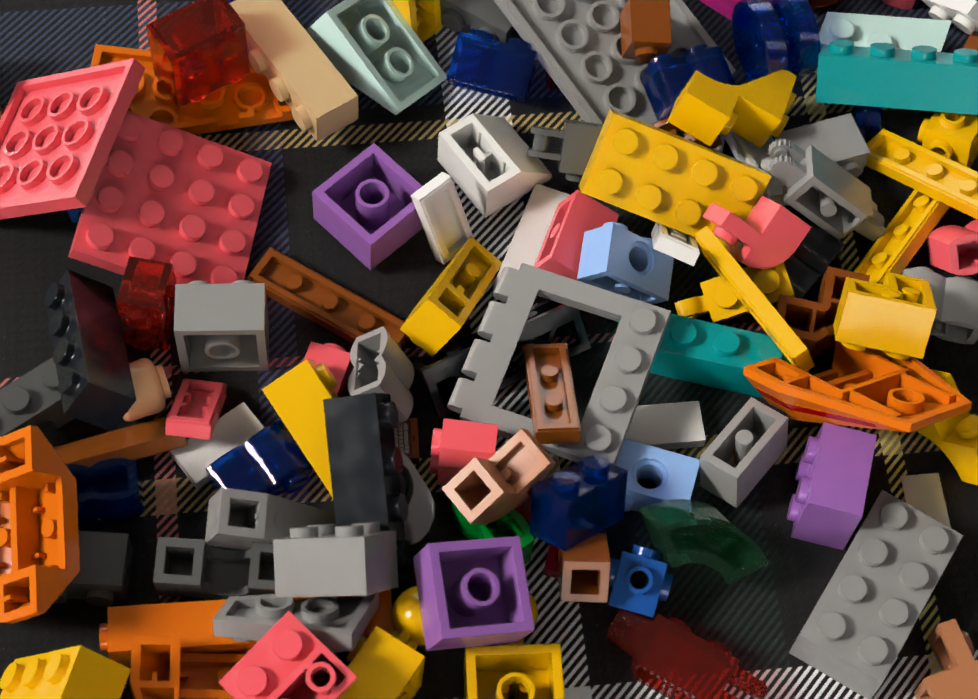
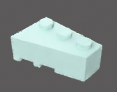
M827 12L815 42L807 70L817 73L818 55L823 44H830V41L833 40L852 41L854 46L871 47L873 43H890L895 45V49L912 50L914 46H932L937 49V52H941L952 21Z

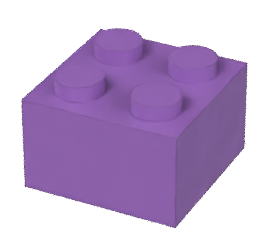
M373 143L312 191L313 218L371 271L423 229L410 196L420 189L422 185Z
M823 422L817 437L809 436L804 455H800L796 467L794 480L799 481L797 492L792 495L787 512V520L794 521L791 533L792 538L844 550L863 516L877 435Z
M520 536L428 543L413 557L426 651L516 643L535 630Z

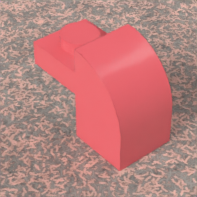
M761 196L745 221L713 202L703 215L705 219L715 225L712 231L714 235L729 244L726 249L732 257L756 269L771 268L786 261L796 251L812 228L784 206L764 196Z

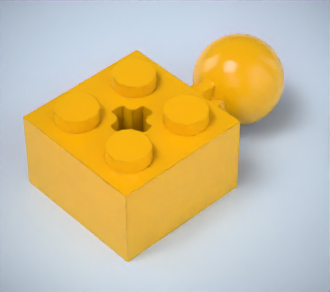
M417 586L402 592L394 602L391 613L394 627L392 635L376 626L368 638L362 635L353 651L349 652L347 660L351 663L347 668L358 679L339 699L414 698L422 686L425 656L415 649L417 646H426Z
M529 592L535 627L538 618V607L534 597ZM523 638L516 643L465 647L463 664L465 699H508L510 696H514L516 699H565L560 643L524 645Z

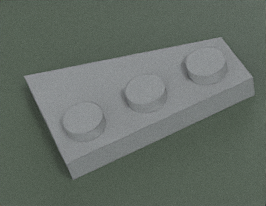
M378 592L363 596V598L337 599V596L315 597L306 601H294L292 597L275 598V594L229 596L213 618L214 636L232 638L237 642L259 641L290 611L331 652L353 651L380 606V595Z

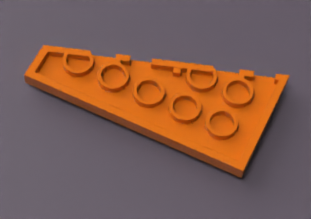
M100 44L95 45L90 67L135 58L145 68L138 85V91L128 108V111L194 135L294 120L290 106L285 101H278L270 88L267 77L263 72L258 74L249 61Z

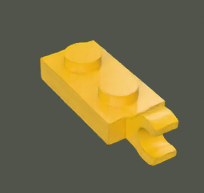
M784 262L767 269H756L749 266L742 268L772 305L776 304L780 294L795 297ZM720 276L700 283L703 295L674 303L679 316L695 319L710 313L712 322L715 324L749 313Z

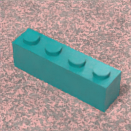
M833 40L830 41V44H823L818 55L815 102L978 115V51L962 48L954 50V53L937 52V49L932 46H914L912 50L895 49V45L890 43H873L871 47L854 46L852 41Z
M671 314L650 373L763 398L743 375L744 366L777 357L787 363L789 361L768 335Z

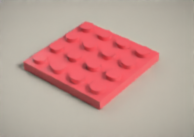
M135 58L17 82L0 119V220L87 207L88 202L94 195V188L102 169L109 160V153L116 136L123 127L124 117L133 97L138 91V85L145 70Z
M127 110L123 127L116 136L109 153V160L103 167L94 188V195L88 202L87 207L82 208L68 257L174 293L175 284H188L197 280L207 281L211 284H225L244 280L272 163Z

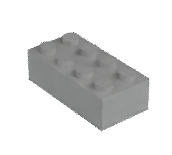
M882 490L789 653L864 698L871 699L883 684L963 535Z

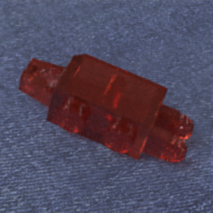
M620 609L608 629L606 637L633 658L630 665L633 678L668 699H738L724 691L727 684L757 699H762L768 690L763 681L737 666L740 660L732 656L733 654L728 647L715 640L707 642L691 633V628L677 618H665L657 614L652 621Z

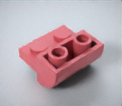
M288 611L218 683L234 699H339L358 677Z

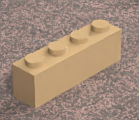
M235 0L227 4L228 23L225 24V28L229 38L236 46L242 45L247 52L248 60L253 69L258 74L263 72L267 77L270 88L278 101H285L290 106L293 118L301 130H308L318 142L358 120V95L282 0Z

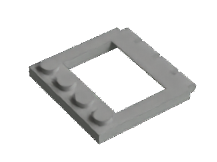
M525 263L521 264L519 270L504 267L493 292V297L506 303L490 301L477 331L479 336L490 340V342L474 339L461 370L464 375L475 380L458 378L447 407L454 412L460 413V420L497 424L498 436L510 439L523 428L527 429L534 437L531 418L493 406V403L536 296L619 322L618 328L580 424V443L540 444L548 453L612 474L670 320L671 311Z

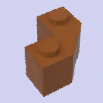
M828 266L816 289L814 302L782 294L779 295L774 308L808 348L812 359L835 346L833 324L846 277L869 282L870 275Z

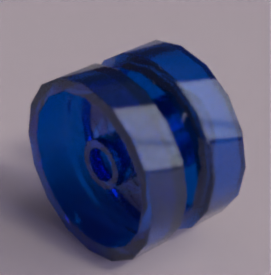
M742 0L734 6L732 14L734 46L739 63L750 81L779 70H787L797 77L811 74L817 70L821 44L816 19L807 0Z

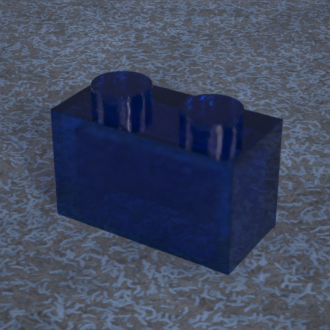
M591 455L537 482L532 486L530 534L566 551L624 519L628 470L610 463L605 457Z

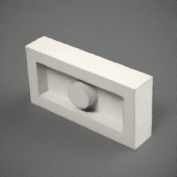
M922 0L931 8L928 14L933 19L952 21L951 23L967 34H972L974 31L978 32L977 0Z

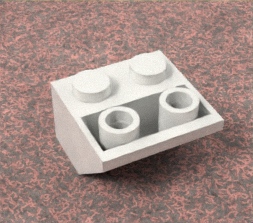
M472 113L438 134V162L484 218L532 191L535 184L542 185L552 178V174L539 158L527 155L528 145L504 117Z

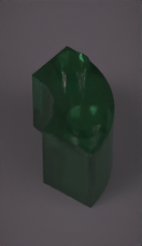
M671 499L649 504L638 509L653 547L660 552L661 556L672 568L688 563L706 564L712 567L729 585L768 565L759 546L730 517L714 506L695 500Z

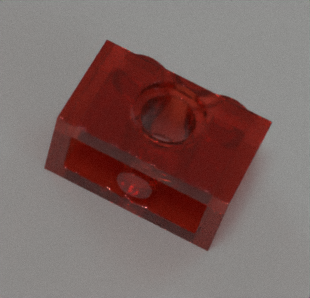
M129 256L116 305L125 341L137 349L152 351L155 348L169 350L174 332L176 284L172 263Z

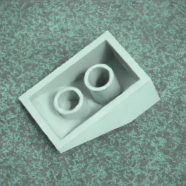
M344 0L325 12L306 30L347 82L395 115L448 78L392 0Z

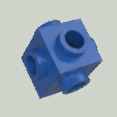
M633 545L632 553L622 551L620 560L611 557L609 586H612L608 605L654 617L658 599L667 601L673 580L672 574L665 573L668 563L658 561L659 551ZM635 571H643L647 577L646 584L641 588H634L630 582L631 575Z

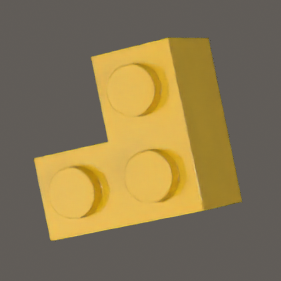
M886 272L882 285L846 277L833 324L835 341H839L846 348L856 351H864L867 347L882 350L886 355L899 360H908L910 357L923 359L937 312L929 280Z

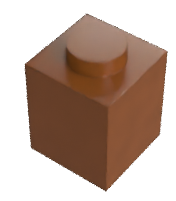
M628 0L620 13L622 58L635 59L639 63L661 61L672 44L669 0Z
M560 532L557 573L561 602L607 603L611 561L606 533Z

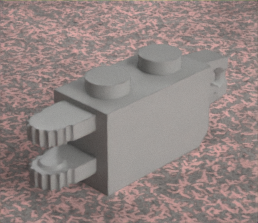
M780 138V140L772 141L768 148L770 159L772 158L769 168L773 178L776 177L777 181L782 183L783 201L838 240L845 238L854 230L874 242L886 232L884 216L877 211L878 206L872 201L871 189L812 145L802 150L794 143L791 144L790 140L787 141Z

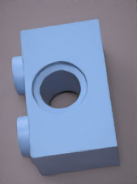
M607 222L602 227L584 232L577 280L642 302L656 304L669 300L674 258L653 249L651 238L641 237L628 231V227L624 224Z
M625 438L613 473H603L596 500L605 502L608 507L617 511L626 512L633 510L647 514L658 523L672 524L675 522L682 524L690 503L700 460ZM649 479L657 485V488H643L637 481Z

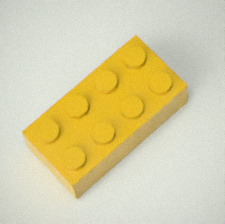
M609 109L578 187L583 194L696 237L695 234L706 226L711 231L715 228L714 224L703 217L712 202L745 221L761 196H763L771 175L763 169ZM719 239L723 246L727 248L729 244Z

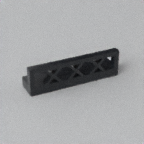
M549 299L531 308L499 390L526 378L525 367L513 362L519 345L527 341L536 344H551L557 327L570 322L576 342L567 345L569 358L591 348L577 308ZM477 332L441 348L433 357L427 354L412 361L415 369L414 379L424 384L435 416L439 418L454 411L447 407L449 400L443 403L436 383L451 376L475 380L459 372L463 368L474 339L490 342V340L479 336ZM544 334L542 340H539V339L536 338V337H538V336ZM510 366L516 368L508 373Z

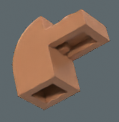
M521 428L491 458L474 457L442 490L470 524L486 525L502 518L529 497L526 492L550 471L556 463L527 429Z
M955 618L939 623L927 640L942 672L925 677L914 690L916 699H978V660H975L973 657L974 646L971 638L965 631H961Z

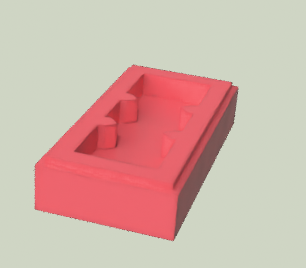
M183 379L166 419L165 435L211 440L226 399L227 384Z

